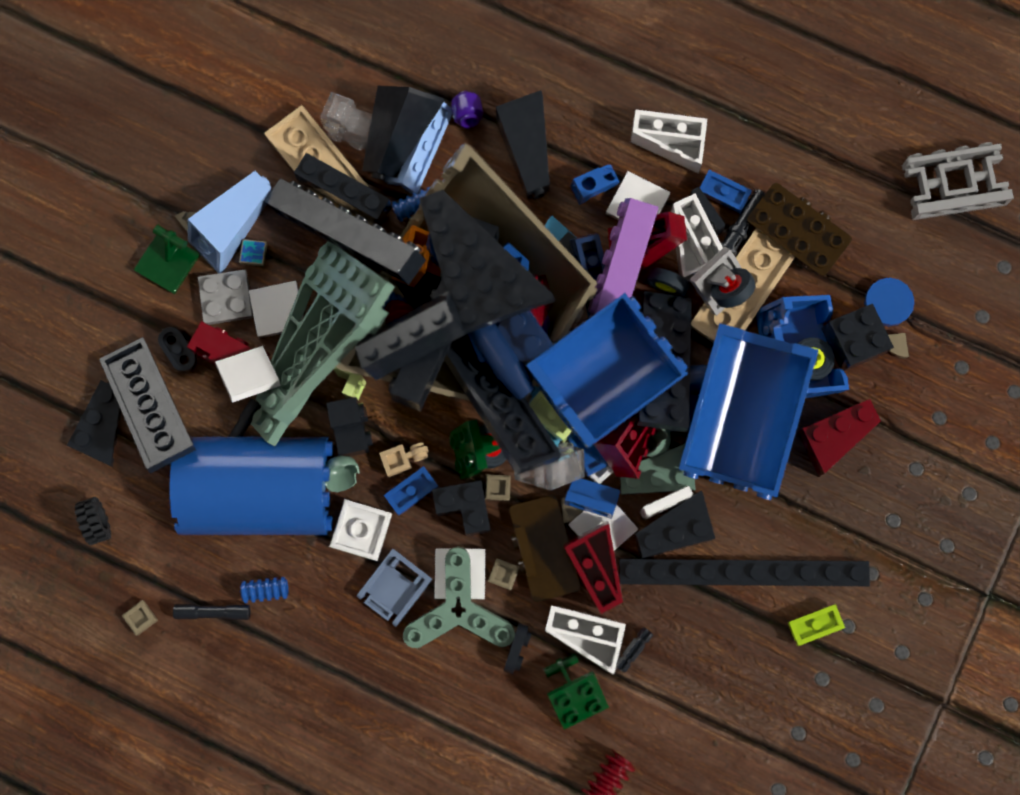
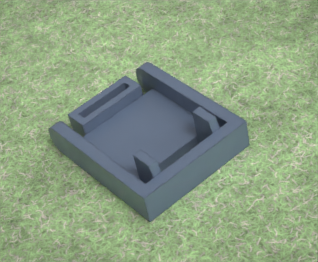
M392 549L356 597L361 600L368 592L370 596L364 603L387 621L395 613L397 617L392 625L397 627L433 579ZM400 561L419 575L413 583L395 570Z

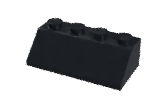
M448 291L381 326L375 335L368 333L355 348L362 369L372 378L378 380L466 333L452 295Z

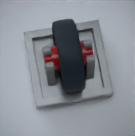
M723 247L689 279L710 312L716 316L725 308L736 307L745 302L753 294L756 287L752 274L740 266L732 251L727 247Z

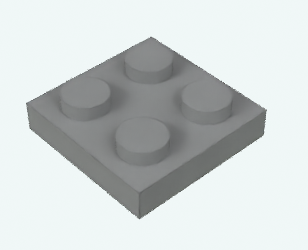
M246 270L198 277L204 323L212 325L253 318Z

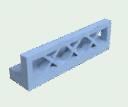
M443 102V105L401 167L398 178L385 176L384 182L390 185H400L410 193L416 192L418 194L452 116L450 106Z

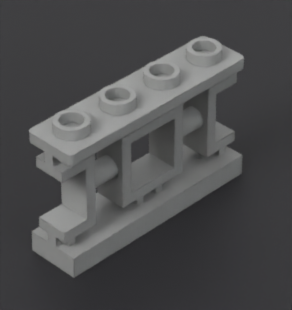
M992 142L980 144L976 148L969 149V146H962L951 152L937 150L932 152L931 155L922 156L921 153L908 156V159L902 164V169L905 170V178L917 176L921 195L914 196L910 200L911 205H913L911 210L912 219L918 220L1006 206L1012 201L1014 196L1012 189L1008 190L1009 183H996L992 164H997L1003 159L1002 154H1000L1001 144L993 145ZM984 158L981 161L983 171L974 172L972 159ZM937 165L935 168L937 178L927 179L925 167ZM964 169L968 188L949 191L945 172ZM986 180L988 193L975 195L978 192L976 181ZM939 187L941 200L929 202L931 199L929 189Z

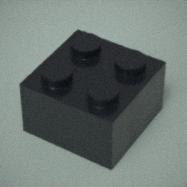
M873 303L831 320L822 328V332L833 350L835 359L843 371L880 357L894 348Z

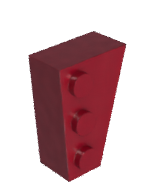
M669 211L656 215L640 271L687 240L685 216ZM613 227L608 228L609 249L612 243L610 233Z
M638 411L594 443L597 450L618 477L639 479L641 471L638 468L642 457L647 456L648 449L646 445L649 436L654 435L656 428L637 426Z

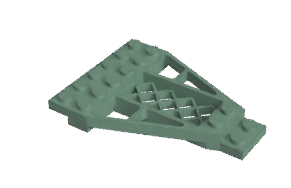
M328 241L320 248L317 259L305 273V278L302 281L271 359V364L279 379L280 386L258 393L256 397L261 408L255 412L251 425L267 443L276 446L288 425L297 417L312 391L368 332L375 335L389 314L382 309V306L395 286L345 250ZM315 290L318 293L317 297L301 321L312 291Z

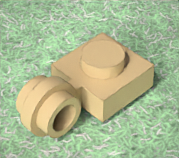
M422 442L412 445L410 452L407 453L404 445L401 444L379 454L387 476L391 477L411 469L410 458H413L414 462L426 459L429 450Z

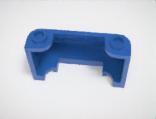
M830 295L782 297L761 307L756 317L759 335L792 344H797L809 337L819 338L826 342L822 328L823 323L829 321L833 314ZM840 368L832 369L825 378L818 381H810L805 398L850 390L846 373Z

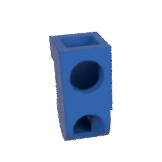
M609 164L574 178L570 187L580 205L588 201V199L615 187L619 180Z

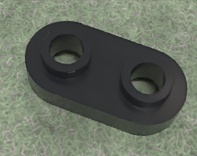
M173 327L162 330L159 334L158 342L173 367L183 373L192 371L197 365V356L187 347L189 343L183 334ZM175 337V344L169 345V340ZM188 357L189 362L183 365L182 359Z
M519 623L504 672L513 675L514 670L520 671L524 659L523 656H520L522 646H528L532 632L527 631L529 626Z

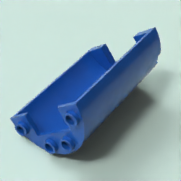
M719 323L679 469L684 471L683 475L698 479L699 475L710 476L709 481L723 485L724 481L734 483L733 488L747 492L748 488H752L753 491H757L756 496L771 500L772 496L777 497L819 350L750 333L743 329Z
M191 437L196 450L171 463L170 507L172 518H177L178 523L174 524L178 535H328V531H332L333 518L328 516V510H325V507H329L330 503L329 492H325V482H329L330 469L325 467V461H328L329 456L333 455V442L329 441V437H281L276 446L267 443L263 437Z

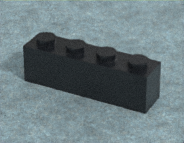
M305 153L294 171V175L299 183L343 206L347 210L362 216L372 224L376 223L381 226L392 208L389 198L308 153Z

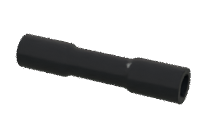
M252 398L249 400L228 437H243L253 421L255 412L261 408L259 402Z
M174 604L173 607L174 619L224 618L227 620H250L251 616L250 605L199 606L197 604Z

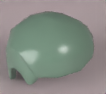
M656 428L654 435L649 436L646 445L648 449L647 456L658 457L669 449L671 444L670 430Z
M342 455L329 459L325 467L330 469L329 482H325V487L331 492H341L354 486L357 482L356 473H360L356 460L350 456Z

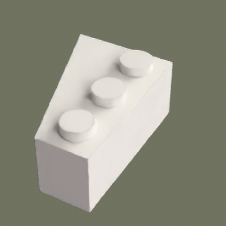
M635 110L631 142L699 174L703 159L707 119Z
M696 194L673 203L671 210L672 213L685 216L687 240L676 247L679 275L687 281H690L689 279L723 248Z
M551 606L545 631L614 675L626 624Z

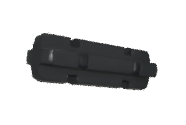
M641 628L637 634L638 637L632 640L623 652V657L617 660L616 668L621 672H627L631 666L630 663L634 662L645 648L644 644L648 643L653 637V634L648 629Z

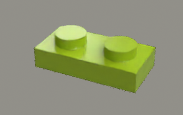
M836 604L787 622L797 646L845 628Z

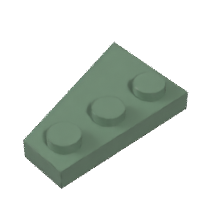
M686 443L670 449L658 457L642 460L638 468L641 471L639 479L620 477L621 495L677 492L688 486L691 491H695V479L684 476V471L679 469Z

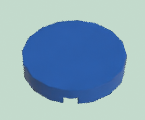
M884 278L871 285L866 293L864 305L867 306L873 303L883 325L889 327L899 325L905 321L912 313L915 301L913 293L907 284L899 279Z

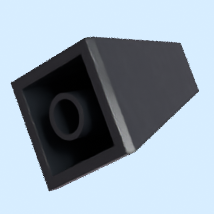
M377 86L362 171L371 173V178L385 180V176L396 177L443 105L444 98L411 87Z
M539 90L496 106L497 126L527 199L542 198L547 194L546 192H549L550 188L543 94Z

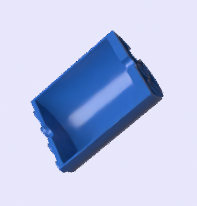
M626 293L622 294L526 365L532 378L539 384V389L570 431L577 435L581 443L587 448L687 375L685 371L687 366L679 356L677 358L674 357L670 351L672 349L670 343L664 336L661 338L657 337L654 333L656 326L648 316L644 318L639 311L641 307L633 296L628 297Z

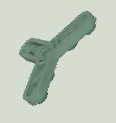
M459 546L451 548L445 557L446 602L409 623L403 632L404 642L411 648H419L460 625L497 646L506 647L510 645L515 637L513 625L471 601V561L469 552ZM457 597H460L461 607L466 608V611H462L461 616H457L456 611L451 609L456 606Z

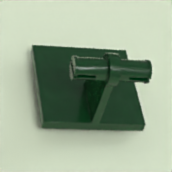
M156 225L153 229V234H156V236L139 260L134 271L175 295L201 254L188 247V242L176 236V232L173 230L168 231L160 225Z
M575 653L562 660L558 658L556 663L543 668L547 678L562 672L567 681V684L547 693L564 730L609 708L593 671L571 681L566 669L579 663Z

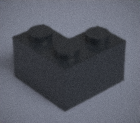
M356 397L327 403L330 425L335 433L338 455L355 456L370 453L369 446L373 445L371 431H366L365 422L369 420L364 404L359 403Z
M482 481L432 489L438 517L462 512L466 536L491 532Z

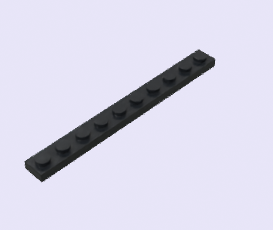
M619 559L620 585L870 586L869 561Z

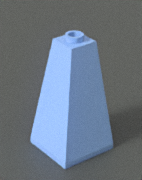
M256 171L188 218V242L218 273H222L241 245L242 240L246 237L266 206L264 200L271 192V185L264 176H260Z

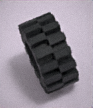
M92 497L75 504L74 508L75 515L77 516L76 520L79 523L78 527L82 531V536L88 545H94L111 538L109 519L98 497Z

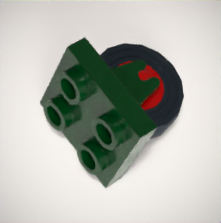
M477 419L466 421L450 432L449 442L451 448L454 449L456 457L455 469L459 473L460 479L470 478L487 468L492 469L500 466L506 461L505 455L486 425L478 427Z

